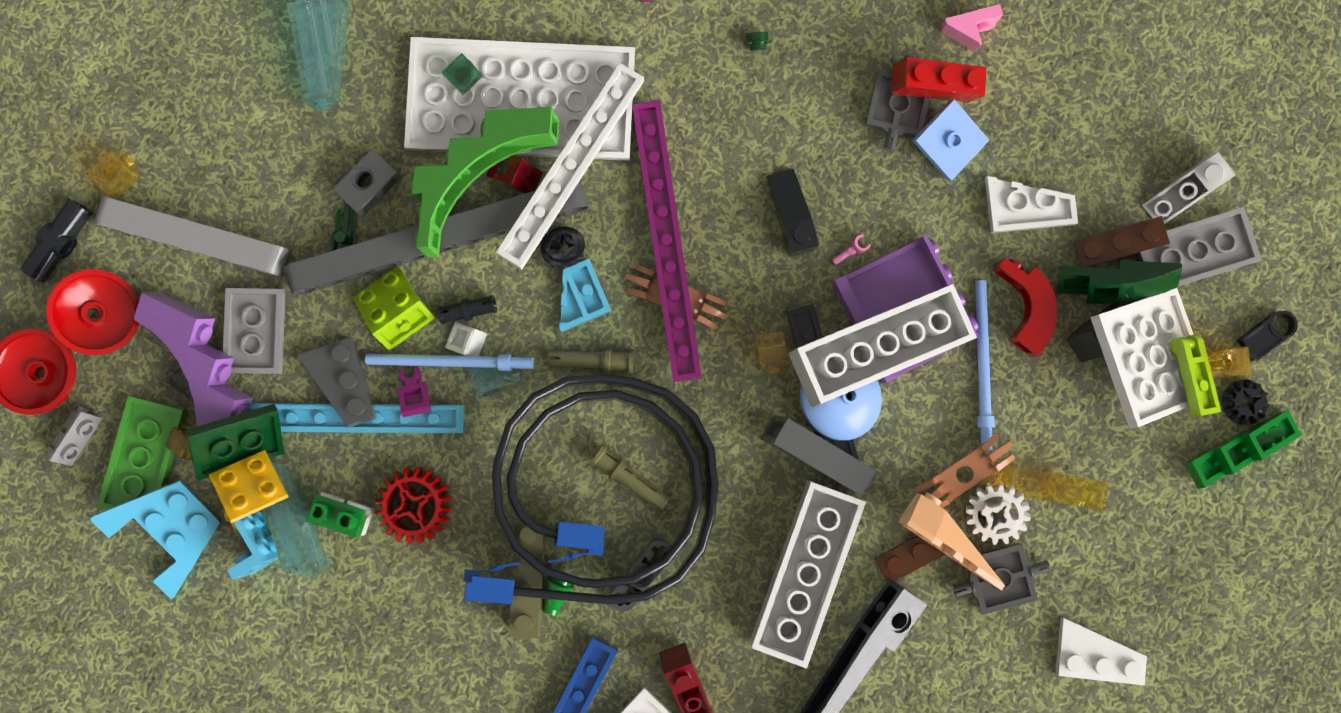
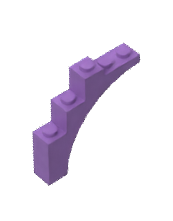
M141 293L134 320L150 329L162 340L179 362L188 381L194 401L197 426L251 411L250 406L253 397L226 384L227 379L231 375L234 357L207 345L212 335L215 318L164 293Z

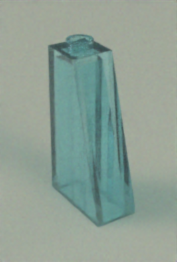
M301 0L286 3L304 102L316 111L329 110L332 108V105L340 104L350 13L349 1Z
M275 463L272 465L288 494V498L264 508L282 571L307 579L332 568L315 525L306 522L309 511L292 470L282 464Z

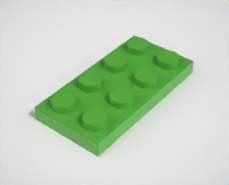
M135 396L127 397L97 507L108 510L167 484L187 410Z

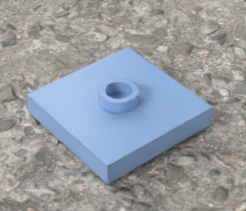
M954 99L949 100L912 141L944 178L952 181L989 139Z

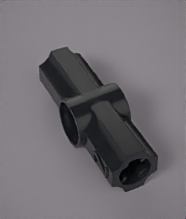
M68 198L55 219L41 227L36 234L35 241L37 245L21 266L22 272L39 282L45 283L59 261L71 255L78 243L77 235L93 213L85 206Z

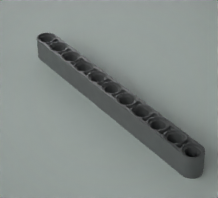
M581 180L555 219L583 211L589 207ZM536 191L448 216L441 232L439 254L509 233ZM419 225L284 266L291 295L306 294L427 258L417 248L415 243V233L419 230Z

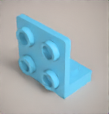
M260 511L233 522L250 551L234 560L236 565L227 570L232 580L254 574L282 556L279 551L281 545L274 535L268 533L264 526L266 525V519Z

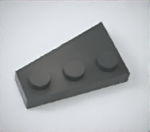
M352 337L297 355L348 427L377 418L358 351Z

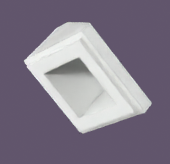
M455 322L445 348L465 356H479L487 334Z

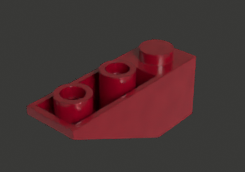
M686 642L659 652L664 675L681 713H714Z

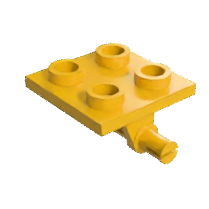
M265 450L208 474L224 507V517L227 522L232 524L235 534L240 533L233 522L288 498V494Z

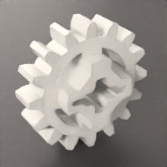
M999 481L997 488H993L990 482L987 483V490L985 491L980 487L976 488L978 497L970 495L969 502L972 505L966 506V513L970 514L967 517V524H974L972 533L977 534L981 532V540L983 542L988 537H991L993 545L997 544L998 539H1003L1005 544H1009L1008 537L1010 536L1018 540V530H1027V526L1023 521H1030L1031 519L1030 513L1025 512L1030 509L1028 502H1022L1024 494L1022 492L1015 494L1014 485L1004 489L1003 482ZM1012 502L1017 507V515L1010 510ZM978 511L986 516L984 524L978 517ZM992 512L998 513L996 517H993Z

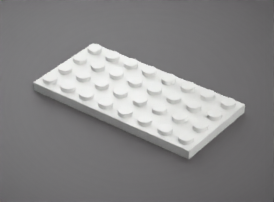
M411 37L404 148L410 151L446 152L449 149L450 138L482 137L480 126L484 122L485 110L552 107L560 120L558 146L536 148L516 155L559 157L619 63L634 71L635 47ZM633 99L594 159L630 161Z

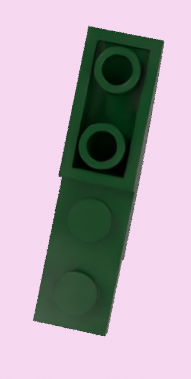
M1120 260L1119 269L1060 266L1057 293L1087 295V303L1096 304L1141 300L1177 288L1181 276L1182 263Z

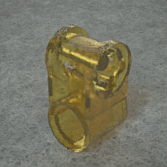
M1249 347L1207 352L1213 377L1224 376L1226 378L1252 375Z

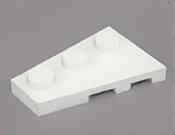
M1060 616L1056 675L1145 685L1147 656Z

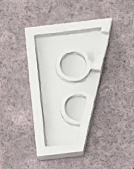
M985 177L991 233L1078 224L1075 195L1044 188L1038 189L1024 186L1022 183L1013 181H1002L996 177Z

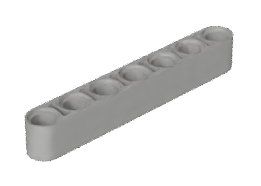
M104 196L101 197L94 224L280 277H282L283 267L289 253V249Z

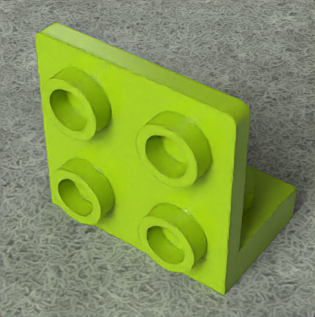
M399 266L390 270L353 297L372 335L389 351L435 319L432 311L417 296Z

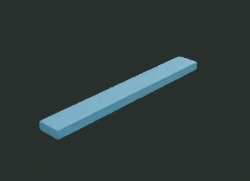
M251 403L250 409L254 410L275 403ZM275 404L279 413L281 432L463 433L464 405H431V412L403 417L400 404H373L376 419L348 427L332 404Z

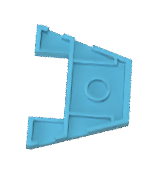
M182 479L145 493L133 500L118 504L106 511L96 513L90 518L108 538L134 518L175 559L171 565L153 580L170 599L174 598L221 522V519Z

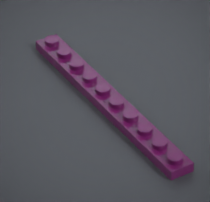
M660 100L632 104L673 382L701 379V368Z

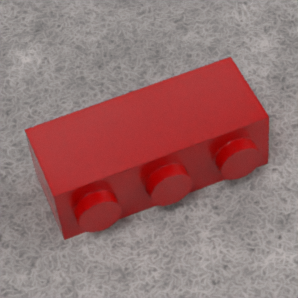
M909 57L892 66L891 94L941 100L955 99V101L967 103L985 96L986 67Z

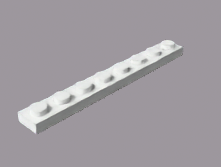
M619 63L496 252L498 256L521 270L523 269L643 84V76Z

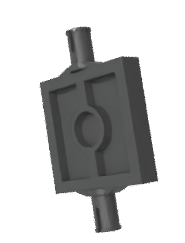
M879 69L874 83L865 126L880 129L887 133L883 149L886 151L889 149V151L893 152L895 151L898 136L906 135L915 138L923 129L930 98L891 94L892 72Z
M1016 543L980 553L1005 585L1002 590L995 588L970 570H968V582L952 586L955 597L972 593L976 598L980 614L984 615L1038 600L1034 587L1035 576L1051 572V568L1047 567L1050 566L1047 560L1031 565L1026 558L1023 545Z

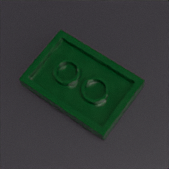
M275 404L185 430L194 474L198 481L208 478V474L264 450L269 458L285 454L279 413Z

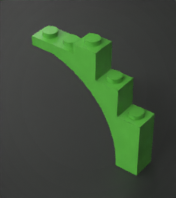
M552 107L485 110L484 122L480 126L482 137L450 138L449 149L445 153L447 165L415 166L414 177L410 180V189L412 194L421 202L418 206L420 220L419 230L415 233V243L422 253L428 258L439 257L441 232L450 211L463 192L486 170L518 153L536 148L558 146L560 120Z

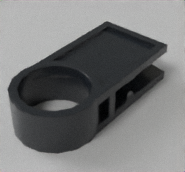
M1273 312L1236 341L1252 362L1254 360L1259 361L1285 340L1292 337L1297 331L1298 322L1291 312ZM1277 315L1283 316L1288 322V331L1283 336L1278 335L1273 329L1272 323Z

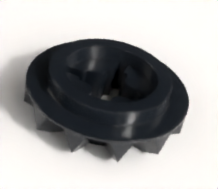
M559 227L550 231L541 243L543 259L553 268L561 266L565 269L566 265H576V261L580 257H584V249L586 248L584 237L578 230L572 227ZM565 240L568 248L566 253L562 255L559 249L562 248L563 241Z
M1238 380L1231 383L1224 391L1222 407L1226 416L1233 422L1241 425L1256 424L1257 421L1266 416V409L1270 406L1267 402V395L1269 393L1265 392L1259 383L1251 380ZM1244 395L1246 398H1255L1249 404L1250 409L1248 407H1237V405L1244 401Z

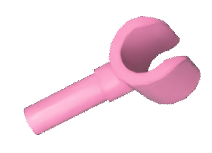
M858 235L851 242V246L832 259L833 263L837 265L850 255L852 256L855 253L862 254L867 251L871 244L865 248L858 246V240L865 235Z

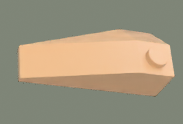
M928 492L925 496L916 493L898 523L995 588L1002 590L1005 586L948 512L939 506L941 501Z

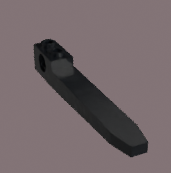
M889 578L850 633L800 713H839L885 648L892 652L896 650L914 623L920 618L927 604L902 585Z

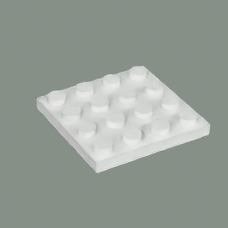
M1177 288L1090 317L1129 429L1143 426L1189 407L1177 355L1170 349V341L1173 338H1186L1189 335H1194Z

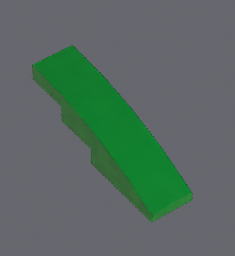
M1285 410L1220 442L1184 464L1197 489L1206 488L1225 475L1235 474L1252 462L1265 459L1302 435L1289 410Z

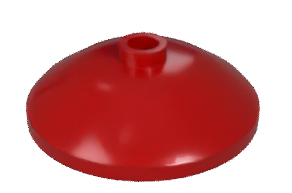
M82 270L68 275L54 287L47 301L46 318L55 338L68 349L85 355H104L122 348L135 335L140 324L134 320L139 299L133 288L121 277L104 270ZM89 309L98 311L96 319H90L87 316Z
M23 329L8 335L0 342V404L15 413L37 415L49 412L65 401L75 383L76 363L72 351L62 345L53 333L40 329ZM44 368L45 375L41 378L39 370Z

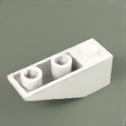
M1216 150L1142 206L1152 219L1162 216L1165 224L1236 174L1218 150Z

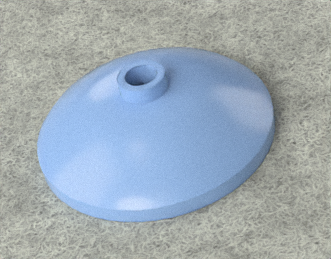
M878 380L850 391L852 395L850 401L847 400L846 394H843L814 407L810 406L801 385L800 404L805 419L816 432L829 439L843 441L862 436L874 425L881 410L882 395Z

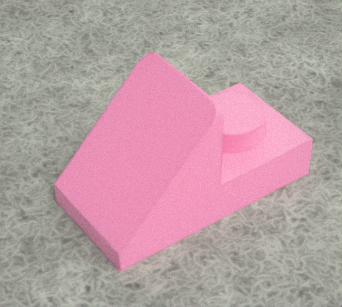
M998 4L946 18L940 26L941 33L975 52L982 44L979 32L990 30L996 26L995 24L1003 15L1001 6Z

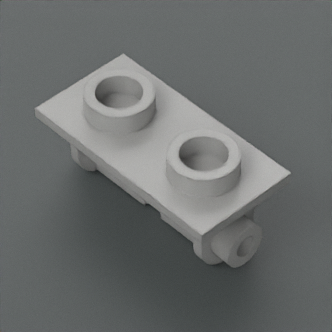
M80 405L77 409H72L69 418L63 425L67 428V431H59L52 444L48 446L49 452L47 455L50 456L48 460L72 466L103 418L88 413L89 410Z

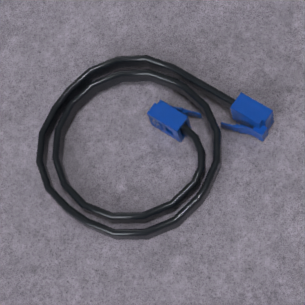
M610 374L566 376L532 393L505 424L493 460L491 475L494 515L511 549L541 575L576 586L603 588L631 585L668 566L693 534L703 500L700 462L682 426L653 401L619 390L579 392L545 409L518 440L506 476L507 496L517 518L534 533L553 538V546L586 549V553L566 554L563 558L549 560L547 563L574 559L580 555L587 554L603 556L605 526L556 522L555 529L538 524L525 513L517 497L516 475L527 443L548 418L580 402L616 400L649 412L673 433L689 464L692 495L682 532L662 557L631 575L598 579L581 578L548 568L520 545L504 514L501 484L502 463L513 428L537 401L565 387L604 384L629 387L662 398L688 420L704 451L707 480L705 512L697 541L693 550L673 575L641 592L602 595L514 586V579L479 576L480 572L501 571L504 567L520 564V562L492 566L488 570L465 569L463 582H466L464 600L512 605L513 596L610 605L647 601L681 582L706 550L717 507L718 476L715 447L697 413L669 389L633 377Z

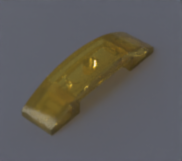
M1006 465L1000 471L991 474L987 478V483L990 482L993 488H997L999 481L1003 482L1004 489L1014 485L1015 494L1022 492L1024 497L1105 511L1109 482Z

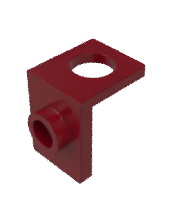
M514 155L505 159L509 161V168L504 174L500 175L497 172L498 165L501 162L489 168L487 172V177L509 184L523 194L535 191L543 174L542 171L523 158Z

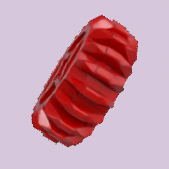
M419 466L415 467L414 473H412L410 467L404 468L403 475L399 471L393 472L394 480L390 478L384 480L388 489L383 487L378 489V493L383 495L384 498L375 499V504L382 505V509L375 511V515H384L385 519L381 520L379 525L384 526L388 524L390 526L386 530L387 535L397 531L395 540L398 542L406 535V544H412L414 538H416L418 544H422L425 541V535L429 540L435 538L433 529L438 533L444 531L443 526L439 522H450V518L443 515V513L453 511L452 506H445V502L452 500L453 496L443 495L442 492L448 490L449 486L448 484L441 487L438 486L442 480L440 475L431 480L433 475L431 469H428L423 476L422 467ZM407 482L421 483L430 491L419 495L413 488H409ZM400 489L401 505L393 511V499L397 490ZM425 498L424 501L419 503L420 506L416 507L419 509L418 512L416 509L403 512V510L409 507L408 504H411L409 502L410 499L412 501H419ZM435 499V513L432 520L428 522L426 506ZM409 516L415 523L418 522L421 528H409L398 519Z

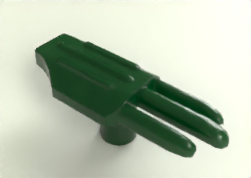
M348 204L344 206L343 231H340L341 209L337 210L335 231L332 233L331 251L356 244V212L354 210L351 211L350 231H348L350 206Z

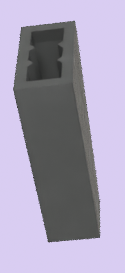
M774 415L761 437V440L855 494L862 496L874 483L873 476L876 470L789 418Z

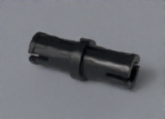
M490 295L474 300L465 298L460 303L438 306L437 312H441V314H438L441 324L461 319L470 321L475 316L497 313V307H494V305H497L495 297Z

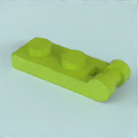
M1200 335L1173 338L1170 341V349L1177 355L1191 416L1198 417L1221 412L1203 338Z

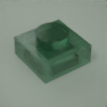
M462 53L441 72L462 95L483 77L482 73Z

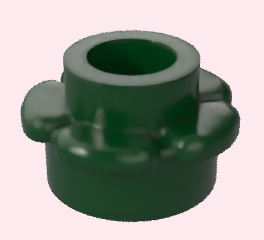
M768 32L746 33L744 45H750V51L767 49L766 44L771 43L772 40H769Z

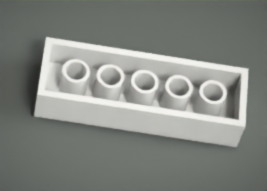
M954 284L799 347L788 354L810 406L814 407L977 337Z
M807 480L749 641L752 649L807 669L866 504L865 501Z

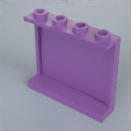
M926 234L920 239L831 283L852 325L952 285L950 281L952 280V274L945 264H941L937 256L939 249L933 239L929 240ZM957 289L956 291L961 300L962 305H965V299L962 293ZM969 315L968 318L976 337H979L977 322L972 315ZM945 352L883 377L880 380L882 384L888 383Z

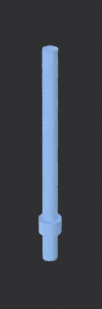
M986 280L975 281L976 322L979 328L977 330L979 335L977 337L980 416H977V428H980L981 444H983L992 436V428L995 427L994 416H991Z
M367 353L365 356V363L367 365L498 368V371H511L512 368H534V358L512 357L511 354H499L498 357Z

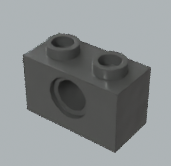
M371 149L369 152L362 153L357 158L356 165L350 172L343 173L336 180L337 185L333 190L355 212L364 217L397 184L402 176L375 150ZM371 175L372 181L370 185L362 188L360 185L362 178Z

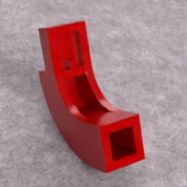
M1004 258L997 262L992 271L1019 292L1025 309L1021 324L1008 340L1029 357L1039 356L1050 341L1056 327L1058 311L1054 291L1047 278L1037 267L1024 272L1022 271L1024 268L1019 262L1011 258L1009 260Z

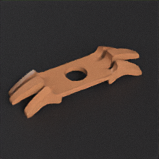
M636 265L634 270L654 278L653 282L638 276L625 274V279L649 291L647 294L626 287L624 293L662 306L658 276L655 271ZM688 286L693 320L715 330L717 326L715 323L697 314L700 311L725 320L726 314L702 302L705 299L725 307L726 301Z
M995 433L971 453L941 473L916 486L914 490L918 493L937 483L939 486L930 494L936 498H940L944 494L946 495L939 505L943 508L959 495L991 474L1000 471L1013 461L1015 457L1013 454H1010L995 465L991 464L1008 451L1013 444L1011 441H1008L985 455L983 452H986L1000 438L999 434ZM968 466L973 470V478L969 482H961L957 479L956 472L960 467Z

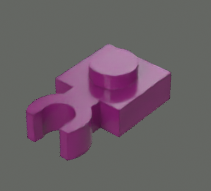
M414 366L415 374L412 377H406L403 369L399 370V378L404 385L397 387L403 417L432 411L426 382H421L422 374L418 366Z

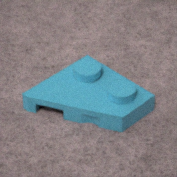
M590 259L563 269L561 320L559 325L561 332H565L612 311Z

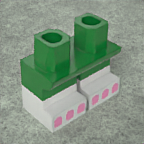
M323 491L320 495L315 494L306 522L356 538L366 535L374 508Z

